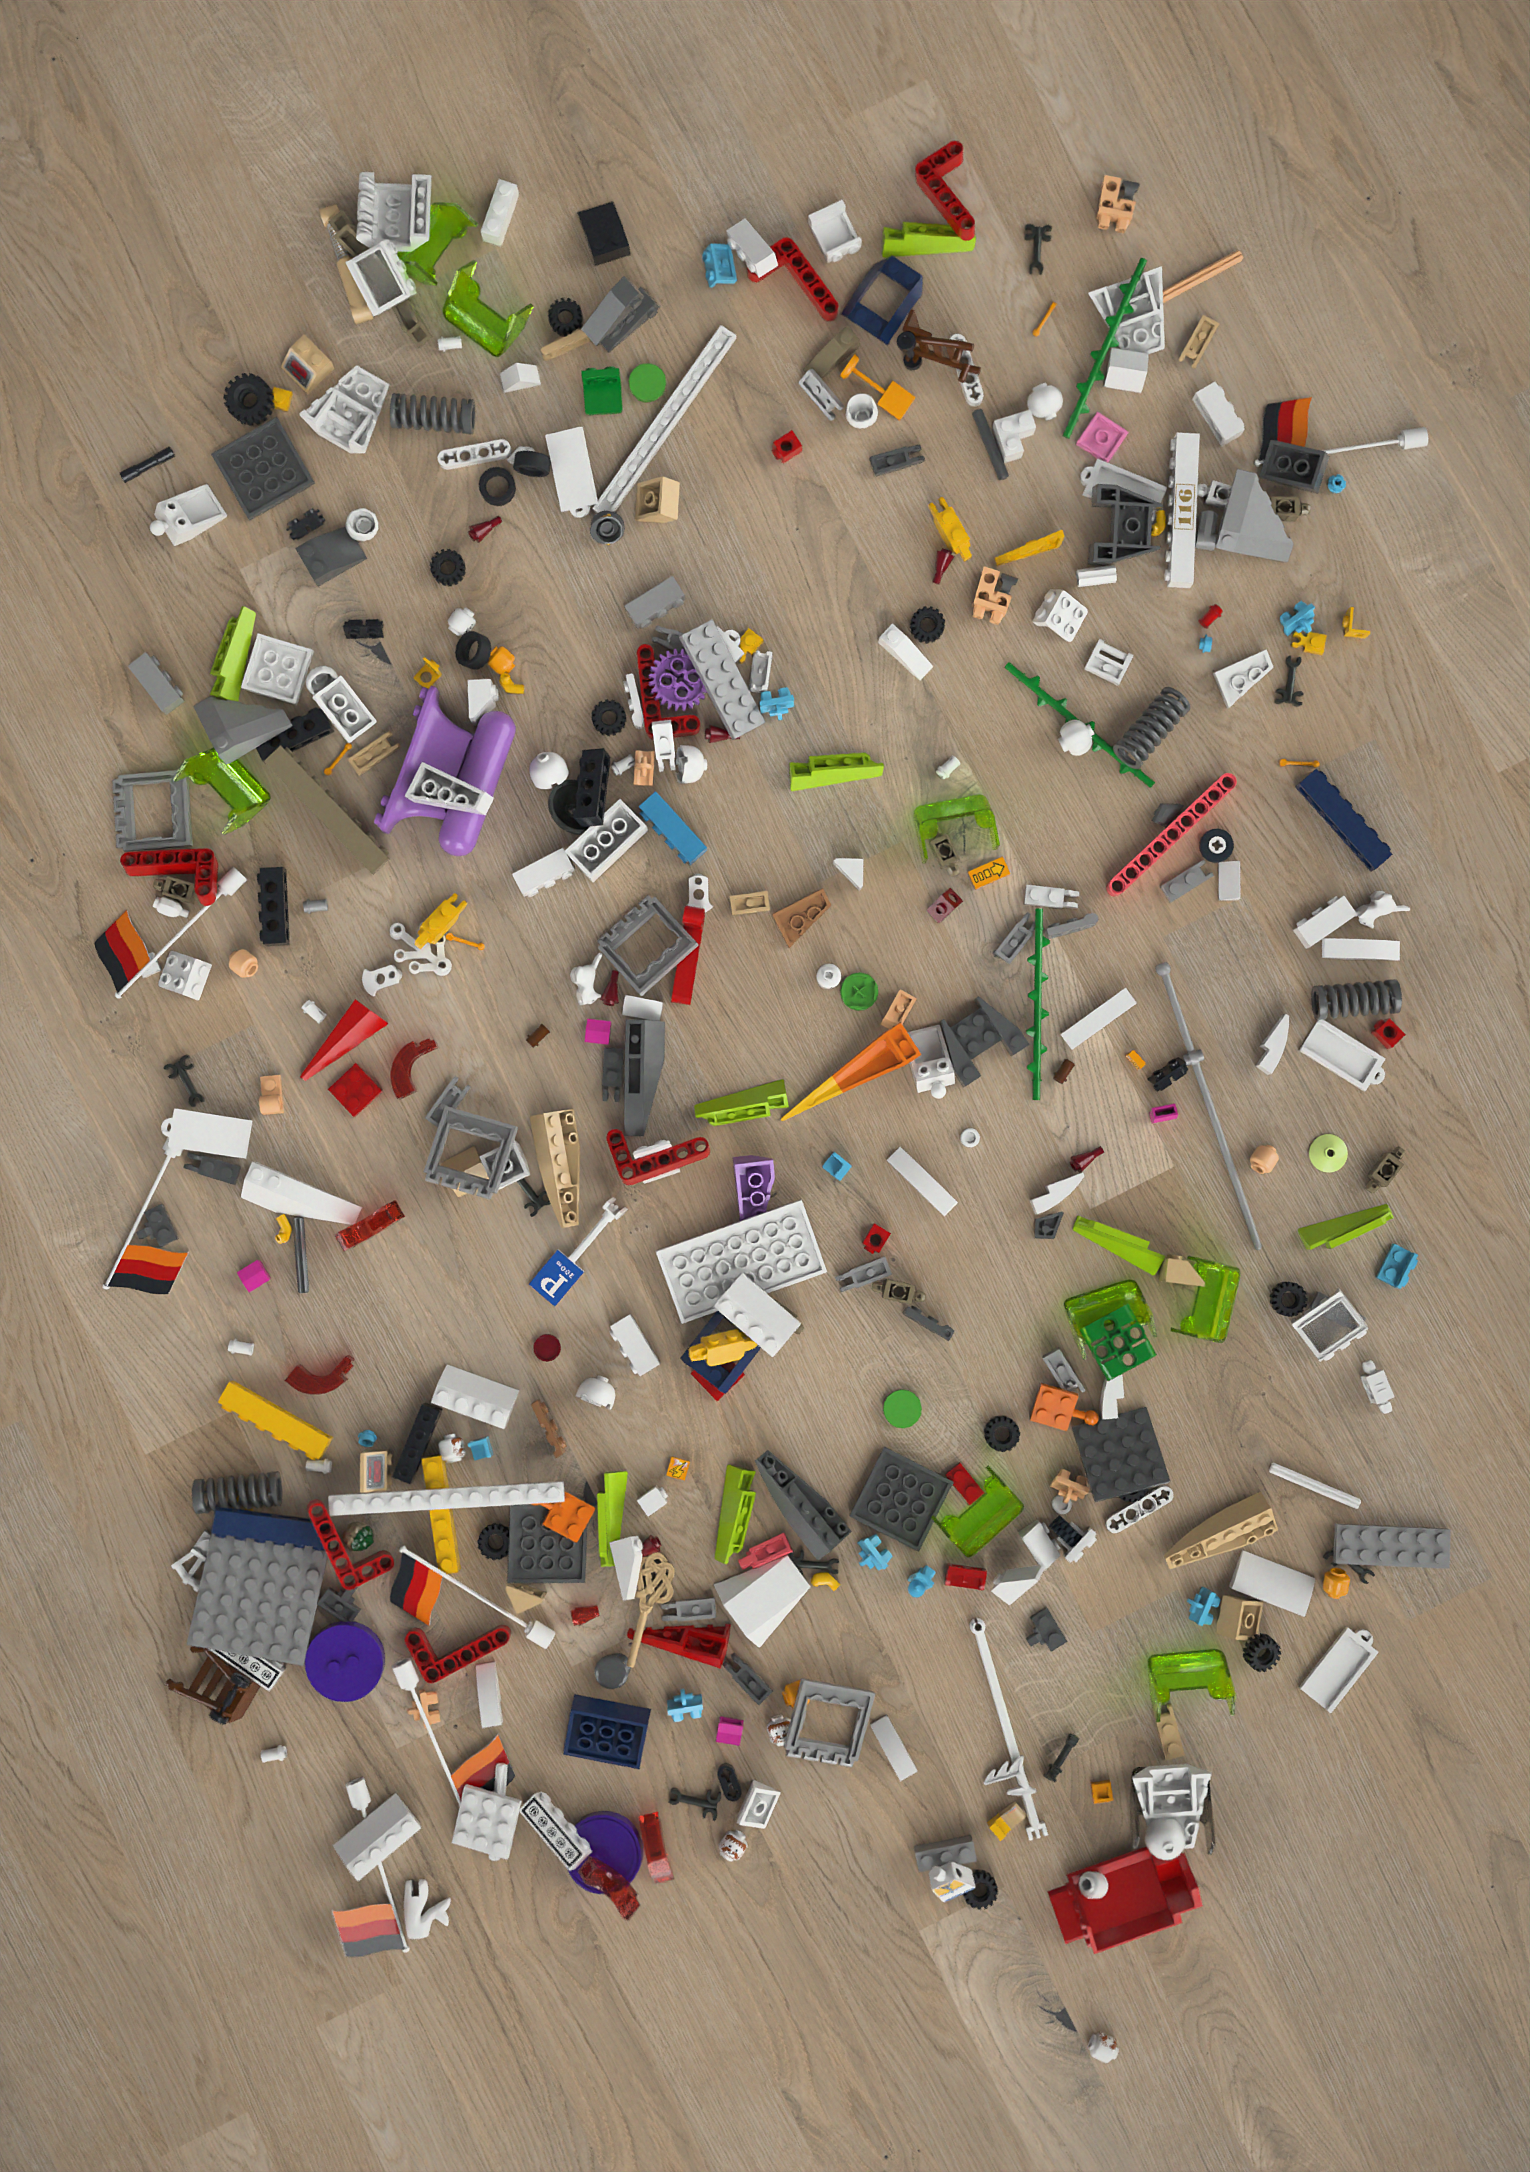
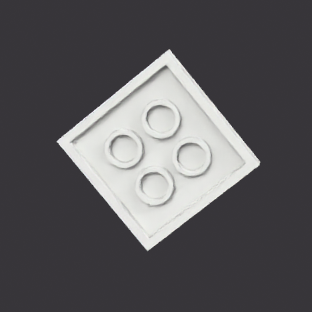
M258 634L241 688L297 705L314 651Z
M466 1784L462 1794L452 1843L507 1860L510 1855L522 1800Z

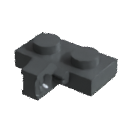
M163 1204L144 1212L148 1222L144 1223L146 1228L136 1232L139 1239H144L148 1236L151 1239L156 1238L160 1247L179 1239Z
M329 1587L318 1602V1605L340 1621L353 1622L361 1608L353 1604L355 1599L352 1597L358 1587L346 1590L345 1592L342 1589L336 1592Z
M1047 1607L1030 1617L1036 1626L1032 1629L1034 1633L1026 1637L1031 1647L1039 1642L1041 1645L1046 1643L1052 1652L1067 1643L1066 1638Z

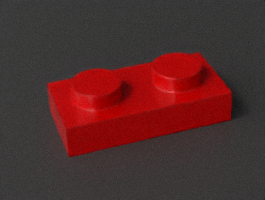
M960 1462L945 1473L947 1478L953 1481V1485L969 1505L984 1494L983 1490Z

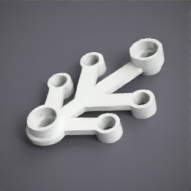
M401 923L391 925L390 936L395 940L402 939L416 950L405 952L402 949L396 950L394 959L397 962L411 959H427L431 962L420 964L417 961H412L409 964V971L412 974L434 971L439 976H445L451 971V962L445 958L444 935L441 937L443 941L435 944L437 946L436 957L431 953L430 943L427 942L419 949L414 945L415 939L405 932V927ZM398 927L401 931L395 932L394 929ZM402 953L403 957L398 958L396 955ZM444 963L446 967L440 968L438 965ZM417 965L418 969L413 970L411 967Z

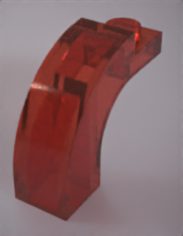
M430 1038L423 1040L419 1043L420 1046H417L415 1041H411L397 1053L392 1063L390 1074L391 1085L397 1099L401 1100L417 1092L411 1078L412 1066L419 1057L439 1048L436 1040H430Z
M396 1200L363 1220L335 1234V1237L343 1251H346L391 1227L404 1218L405 1215Z
M350 1355L345 1356L327 1376L314 1375L300 1364L294 1368L284 1381L302 1393L312 1395L328 1393L339 1388L348 1380L343 1373L348 1374L354 1367L352 1363L355 1359Z
M658 1812L639 1816L642 1841L651 1878L654 1879L655 1884L673 1880L674 1874L667 1855L662 1823Z
M591 1856L586 1859L578 1870L584 1883L604 1893L614 1903L622 1918L629 1921L640 1906L636 1899L638 1893L621 1874L606 1863Z

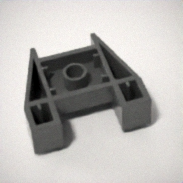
M623 276L608 292L581 329L596 346L601 343L610 352L649 318L652 319L658 313V309L661 306L646 289L641 286L637 289L628 278Z
M1097 484L1092 487L1091 507L1112 509L1110 543L1094 542L1090 544L1088 564L1110 565L1161 549V546H1151L1152 511L1163 508V504L1118 485Z
M979 996L974 999L979 1009L960 1022L949 1027L944 1019L940 1021L954 1074L963 1088L981 1077L971 1060L999 1041L1002 1042L1010 1056L1015 1055L1030 1045L1017 1026Z

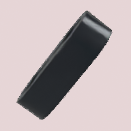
M723 1763L717 1771L718 1779L726 1799L734 1802L741 1797V1786L734 1767L729 1763ZM725 1768L727 1771L731 1770L729 1773L730 1780L728 1781L725 1775H721ZM730 1784H732L734 1790L738 1789L736 1796L728 1794Z

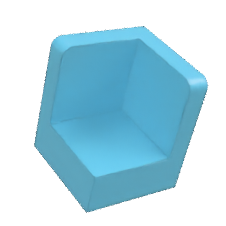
M833 1152L822 1167L838 1181H841L852 1165Z
M489 1436L467 1443L468 1447H471L474 1461L494 1455Z

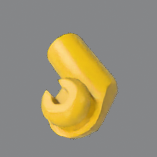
M1164 510L1156 511V522L1151 527L1152 537L1159 536L1166 529Z
M507 673L500 675L499 683L505 692L524 694V685L514 684Z
M285 1214L276 1218L281 1228L278 1235L275 1236V1240L280 1244L286 1243L292 1232V1227Z
M828 1572L816 1573L810 1580L811 1584L815 1587L827 1584L833 1591L840 1586V1583Z

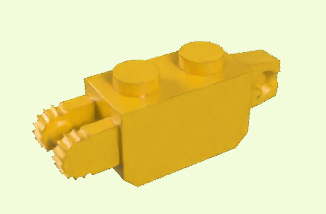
M941 497L939 498V504L943 509L942 512L939 513L932 502L928 504L934 517V524L948 549L955 553V555L959 553L965 562L972 557L968 549L971 547L969 543L970 538L952 506L949 507L945 499Z
M456 893L448 900L445 899L420 925V930L417 932L420 936L415 940L414 945L421 949L427 942L433 945L436 944L455 924L459 914L468 903L464 900L457 908L454 907L452 904L458 898Z
M734 1329L701 1337L700 1344L689 1347V1357L691 1361L705 1360L709 1366H715L740 1360L744 1356V1351L755 1349L758 1345L744 1332Z

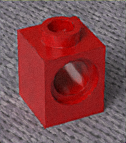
M792 430L773 442L772 453L783 464L802 452V444ZM783 445H788L791 447V449L789 451H784L781 449V447Z
M1390 1018L1380 1019L1373 1026L1375 1029L1371 1032L1386 1049L1393 1048L1406 1035ZM1385 1027L1391 1032L1389 1037H1386L1383 1033Z
M873 1223L862 1242L865 1245L864 1249L872 1254L875 1251L880 1253L891 1233ZM874 1234L879 1235L881 1238L878 1245H872L870 1242V1237Z

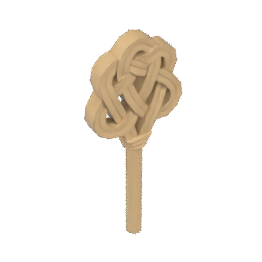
M660 1552L648 1557H642L637 1582L638 1591L636 1590L635 1597L640 1598V1615L626 1665L634 1668L647 1615L652 1610L654 1603L663 1604L673 1597L674 1589L671 1582L675 1576V1568L668 1562L665 1555ZM659 1559L661 1563L657 1564L654 1560ZM655 1571L657 1576L652 1581V1572ZM644 1575H645V1581H646V1586H647L646 1588H645V1586H644V1581H643V1576H644ZM662 1580L663 1583H662V1584L660 1585V1587L655 1591V1588L657 1587V1585H658V1584L660 1583V1581ZM665 1589H667V1594L664 1597H660ZM650 1594L651 1598L647 1602L646 1595Z

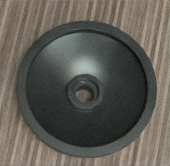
M565 780L552 789L548 798L549 812L554 822L560 828L572 834L582 835L589 827H581L574 819V815L569 812L571 810L573 813L574 809H576L575 794L578 791L577 780Z

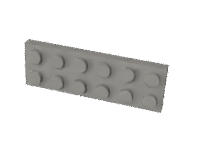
M710 620L679 636L731 739L734 740L764 724L765 721L714 621Z
M1335 1523L1333 1563L1449 1569L1451 1530L1445 1528Z

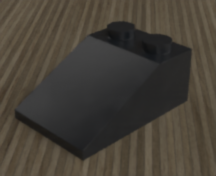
M613 201L577 212L595 266L630 255L629 243Z

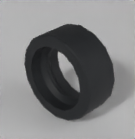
M518 451L515 453L513 468L516 472L526 476L545 477L549 475L551 460L547 455L539 452Z
M489 468L484 471L479 480L480 493L490 505H506L515 496L516 486L514 478L504 468ZM496 476L505 478L509 486L506 494L501 497L491 496L486 489L489 479Z
M468 631L463 634L455 650L458 663L472 670L482 668L488 662L491 655V642L488 637L475 631ZM477 641V652L475 656L471 660H469V651L471 649V646Z

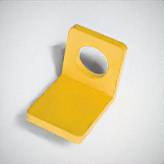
M1350 607L1342 621V627H1345L1344 636L1367 638L1370 635V631L1352 629L1354 607Z
M424 657L425 665L413 678L422 687L429 689L441 676L440 666L432 659L429 661ZM425 672L432 675V679L428 683H424L421 680V675Z

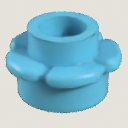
M1332 475L1328 479V489L1333 493H1340L1346 487V481L1342 475Z
M1205 634V638H1200L1199 649H1203L1202 653L1211 651L1213 637H1208L1207 634Z
M364 1430L363 1433L358 1434L359 1444L364 1447H372L377 1440V1436L371 1430Z

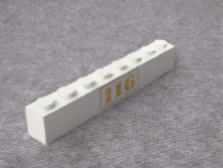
M1176 433L1174 439H1171L1170 451H1173V458L1171 457L1169 462L1172 476L1169 477L1168 483L1169 488H1171V495L1168 496V506H1171V510L1167 516V525H1170V532H1167L1166 535L1169 551H1166L1165 555L1168 569L1165 570L1164 579L1167 581V587L1190 588L1194 581L1200 434Z

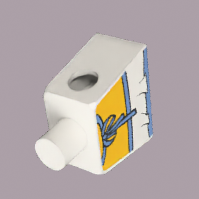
M948 1862L940 1867L934 1866L929 1872L931 1888L943 1902H947L975 1888L972 1870L957 1863Z

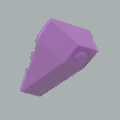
M754 1155L732 1157L740 1221L766 1212L772 1185L775 1180L773 1159Z

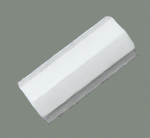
M1115 565L1078 569L1076 572L1077 586L1084 587L1116 583Z

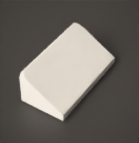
M1240 861L1219 862L1218 900H1239Z
M625 995L622 1015L660 1021L663 1002Z

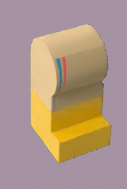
M1012 1802L989 1820L987 1824L1001 1841L1015 1825L1025 1818L1026 1813L1016 1802Z

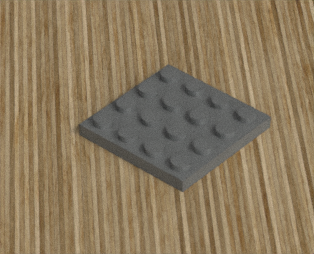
M277 417L211 453L249 521L315 484Z
M1147 1407L1118 1414V1418L1099 1419L1098 1423L1093 1426L1084 1423L1072 1427L1095 1503L1170 1483Z
M884 1446L849 1516L919 1552L953 1481Z
M510 1505L507 1583H585L587 1525L576 1543L542 1524L549 1509L541 1505Z

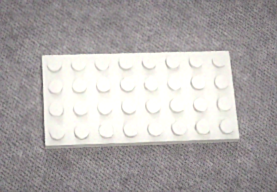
M802 1199L656 1250L682 1324L717 1312L718 1310L714 1305L742 1273L765 1293H770L827 1272Z

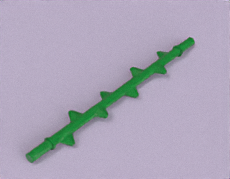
M1140 258L1134 274L1131 275L1130 283L1120 284L1119 288L1124 294L1115 316H1107L1105 319L1110 328L1101 349L1091 351L1090 353L1095 363L1086 383H1077L1076 385L1081 395L1063 433V437L1070 439L1073 429L1079 421L1080 414L1090 412L1085 402L1094 381L1104 380L1105 376L1100 368L1109 348L1118 347L1119 345L1115 334L1123 315L1133 313L1134 311L1129 302L1138 281L1141 280L1140 276L1147 263L1145 258Z
M1010 662L1004 667L1039 696L1037 702L1039 707L1049 704L1066 718L1065 723L1070 720H1079L1066 709V698L1056 701L1039 687V676L1029 679L1025 673L1023 674ZM1091 721L1086 723L1085 725L1090 724L1094 732L1095 722ZM1094 732V735H1092V751L1105 750L1120 763V774L1130 771L1134 774V777L1139 778L1149 788L1155 784L1151 778L1141 771V768L1133 769L1124 764L1114 753L1113 746L1109 745Z
M1037 908L1035 909L1034 928L1035 954L1027 958V962L1034 966V990L1028 993V997L1034 1001V1026L1026 1030V1034L1033 1037V1062L1027 1065V1069L1033 1073V1100H1040V1084L1042 1081L1041 1055L1047 1051V1047L1041 1044V1020L1049 1016V1012L1042 1008V983L1048 980V975L1042 972V948L1050 944V940L1043 936V909Z

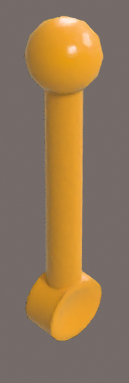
M1055 302L1051 304L1037 329L1033 330L1034 336L1040 334V329L1056 306Z
M346 743L345 748L330 767L324 769V773L327 776L332 774V769L347 750L352 748L351 743Z
M1281 759L1279 765L1281 767L1286 765H1308L1317 768L1319 761L1302 762Z
M451 933L446 935L448 941L455 940L477 947L478 950H483L485 947L483 943L477 944L455 937Z

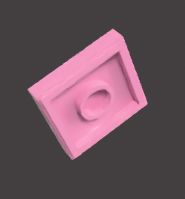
M1097 411L1076 442V445L1097 459L1109 463L1129 432Z

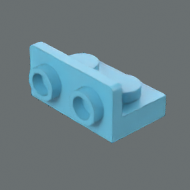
M711 243L703 251L702 255L709 287L713 288L717 283L734 284L737 281L732 249L729 244Z
M1392 1243L1375 1278L1394 1288L1401 1289L1409 1280L1408 1274L1410 1270H1413L1417 1265L1418 1260L1416 1258L1418 1254Z

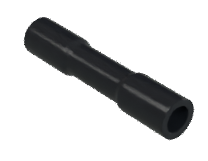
M169 446L143 462L121 471L119 474L126 483L156 465L174 458L175 454Z

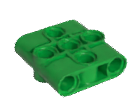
M1129 1303L1079 1330L1107 1381L1122 1375L1157 1355ZM1105 1320L1112 1321V1330L1109 1331L1104 1328ZM1132 1321H1135L1134 1324L1122 1330L1121 1327L1127 1325ZM1132 1328H1137L1140 1332V1336L1137 1339L1133 1338L1130 1334ZM1103 1337L1105 1338V1339L1102 1340L1101 1342H1099V1343H1097V1344L1091 1346V1343H1093V1342H1095V1341H1097V1340H1099V1339H1101V1338H1103ZM1115 1337L1122 1339V1347L1117 1348L1114 1346L1113 1340ZM1145 1339L1144 1342L1132 1348L1131 1345ZM1102 1346L1105 1348L1106 1354L1104 1357L1097 1355V1347ZM1125 1354H1129L1132 1357L1130 1365H1126L1123 1362ZM1113 1355L1115 1356L1113 1359L1101 1364L1105 1359Z

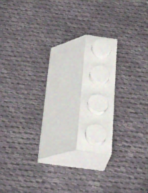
M619 799L604 813L602 826H590L564 852L594 882L639 840L648 829L633 811Z
M743 1273L714 1305L720 1313L771 1357H774L801 1325L795 1317Z
M447 1364L437 1384L431 1403L504 1429L508 1424L520 1390Z
M394 1793L333 1844V1847L348 1870L359 1881L421 1829L420 1822L400 1797Z

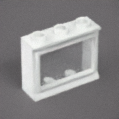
M384 240L345 262L373 316L380 315L417 294L415 283L408 277L406 266L396 254L397 249L390 240Z
M1340 1288L1336 1289V1293L1328 1299H1322L1320 1304L1314 1309L1306 1310L1304 1315L1298 1320H1291L1292 1326L1319 1361L1323 1359L1325 1361L1329 1360L1335 1355L1334 1352L1339 1348L1341 1350L1345 1349L1351 1344V1340L1363 1337L1368 1329L1365 1321Z

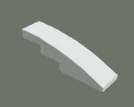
M1322 939V958L1400 960V941Z
M1124 988L1063 1032L1061 1036L1073 1050L1137 1002L1127 988Z
M901 1147L887 1159L888 1163L943 1216L958 1203Z

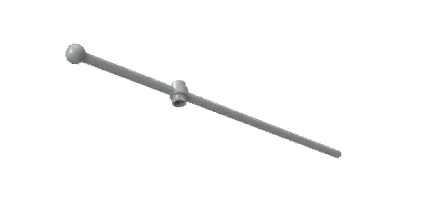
M1167 962L1158 964L1155 968L1156 973L1162 976L1188 1054L1182 1055L1187 1063L1185 1065H1192L1251 1240L1254 1248L1260 1250L1262 1245L1199 1063L1205 1060L1202 1050L1195 1051L1169 976L1171 966Z

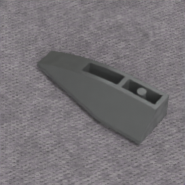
M626 1019L624 1136H644L665 1060V1022Z
M769 1450L755 1460L762 1479L781 1513L817 1560L831 1552L852 1532L826 1499Z

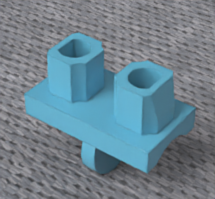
M1300 601L1294 606V611L1297 614L1292 616L1289 612L1283 613L1280 616V622L1284 627V634L1289 636L1295 630L1297 633L1301 631L1309 633L1312 630L1310 625L1314 623L1312 618L1315 616L1313 612L1315 606L1312 603L1307 605Z
M788 687L780 688L778 690L779 697L773 699L771 691L761 692V701H759L761 714L769 712L770 717L777 715L778 721L782 720V714L788 713V708L794 707V697L790 694Z
M876 1534L857 1542L862 1548V1551L858 1553L862 1558L859 1562L860 1566L867 1564L869 1569L875 1566L878 1571L888 1567L887 1563L893 1556L887 1549L882 1550L880 1553L876 1550V1547L881 1543L880 1538Z
M926 1565L924 1568L921 1567L918 1572L910 1575L908 1578L910 1582L908 1585L909 1594L914 1598H918L924 1594L925 1590L932 1588L934 1582L931 1579L936 1572Z
M1201 1587L1199 1594L1196 1593L1194 1600L1190 1598L1187 1600L1191 1604L1189 1609L1191 1613L1188 1619L1200 1626H1203V1624L1211 1625L1213 1615L1208 1612L1211 1606L1217 1608L1221 1599L1216 1596V1593Z
M683 1688L680 1689L681 1695L673 1696L674 1699L667 1700L668 1716L671 1715L674 1722L682 1721L684 1719L683 1713L690 1712L693 1719L701 1717L703 1710L702 1694H685V1689Z

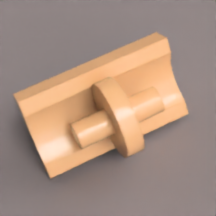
M636 750L633 785L653 786L655 751Z
M1061 1469L1051 1482L1050 1487L1059 1490L1058 1495L1063 1496V1503L1067 1504L1070 1499L1074 1501L1077 1498L1083 1499L1090 1489L1087 1487V1478L1077 1476L1075 1482L1069 1480L1070 1472Z
M425 1689L419 1690L421 1706L429 1725L440 1722L439 1710L428 1711L427 1706L438 1703L437 1692H426ZM413 1700L412 1708L407 1709V1713L413 1714L414 1721L420 1720V1712L415 1700Z

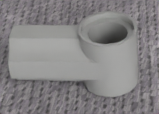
M1214 511L1201 512L1199 529L1195 536V548L1213 551L1217 538L1215 530L1218 514Z

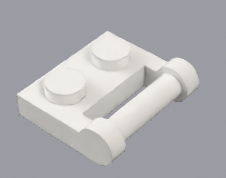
M1099 639L1084 669L1118 686L1133 655L1130 653L1126 654L1105 644L1104 640ZM1100 650L1124 661L1123 664L1099 654Z

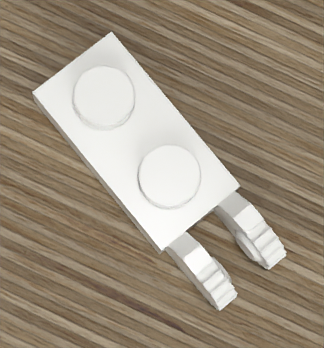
M631 673L626 675L627 680L623 682L625 691L630 692L631 699H628L630 711L634 710L632 715L633 725L636 729H641L645 725L634 675Z
M671 720L652 722L659 772L664 771L662 759H670V768L675 770V749Z
M1026 885L1024 904L1060 909L1063 907L1076 909L1078 908L1077 903L1063 902L1064 896L1078 897L1079 892L1062 888Z

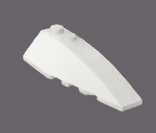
M258 1162L251 1163L244 1179L241 1198L276 1213L351 1225L356 1224L362 1207Z

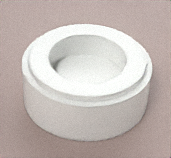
M973 1128L965 1129L960 1135V1141L965 1147H974L979 1143L980 1135Z
M1056 1495L1053 1498L1052 1508L1055 1512L1066 1514L1071 1510V1500L1066 1504L1063 1503V1496Z

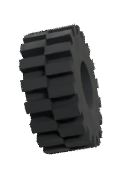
M242 373V378L237 375L234 377L236 379L234 382L230 380L228 382L231 385L230 388L225 387L227 395H223V398L226 400L224 404L228 412L244 425L247 423L249 426H253V422L259 425L261 424V419L264 421L268 420L266 415L269 414L271 416L273 412L270 409L275 408L272 400H275L272 394L273 391L261 377L255 376L252 373H249V376L246 373ZM250 393L255 394L257 397L255 404L251 407L245 406L243 403L244 398Z

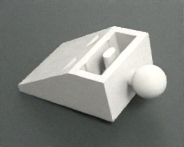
M208 484L157 503L154 514L157 520L150 524V531L156 536L166 532L173 545L176 546L191 540L226 518L227 514Z
M940 1024L907 1032L922 1054L910 1062L917 1092L931 1090L933 1097L938 1099L944 1097L946 1094L945 1086L955 1084V1076Z

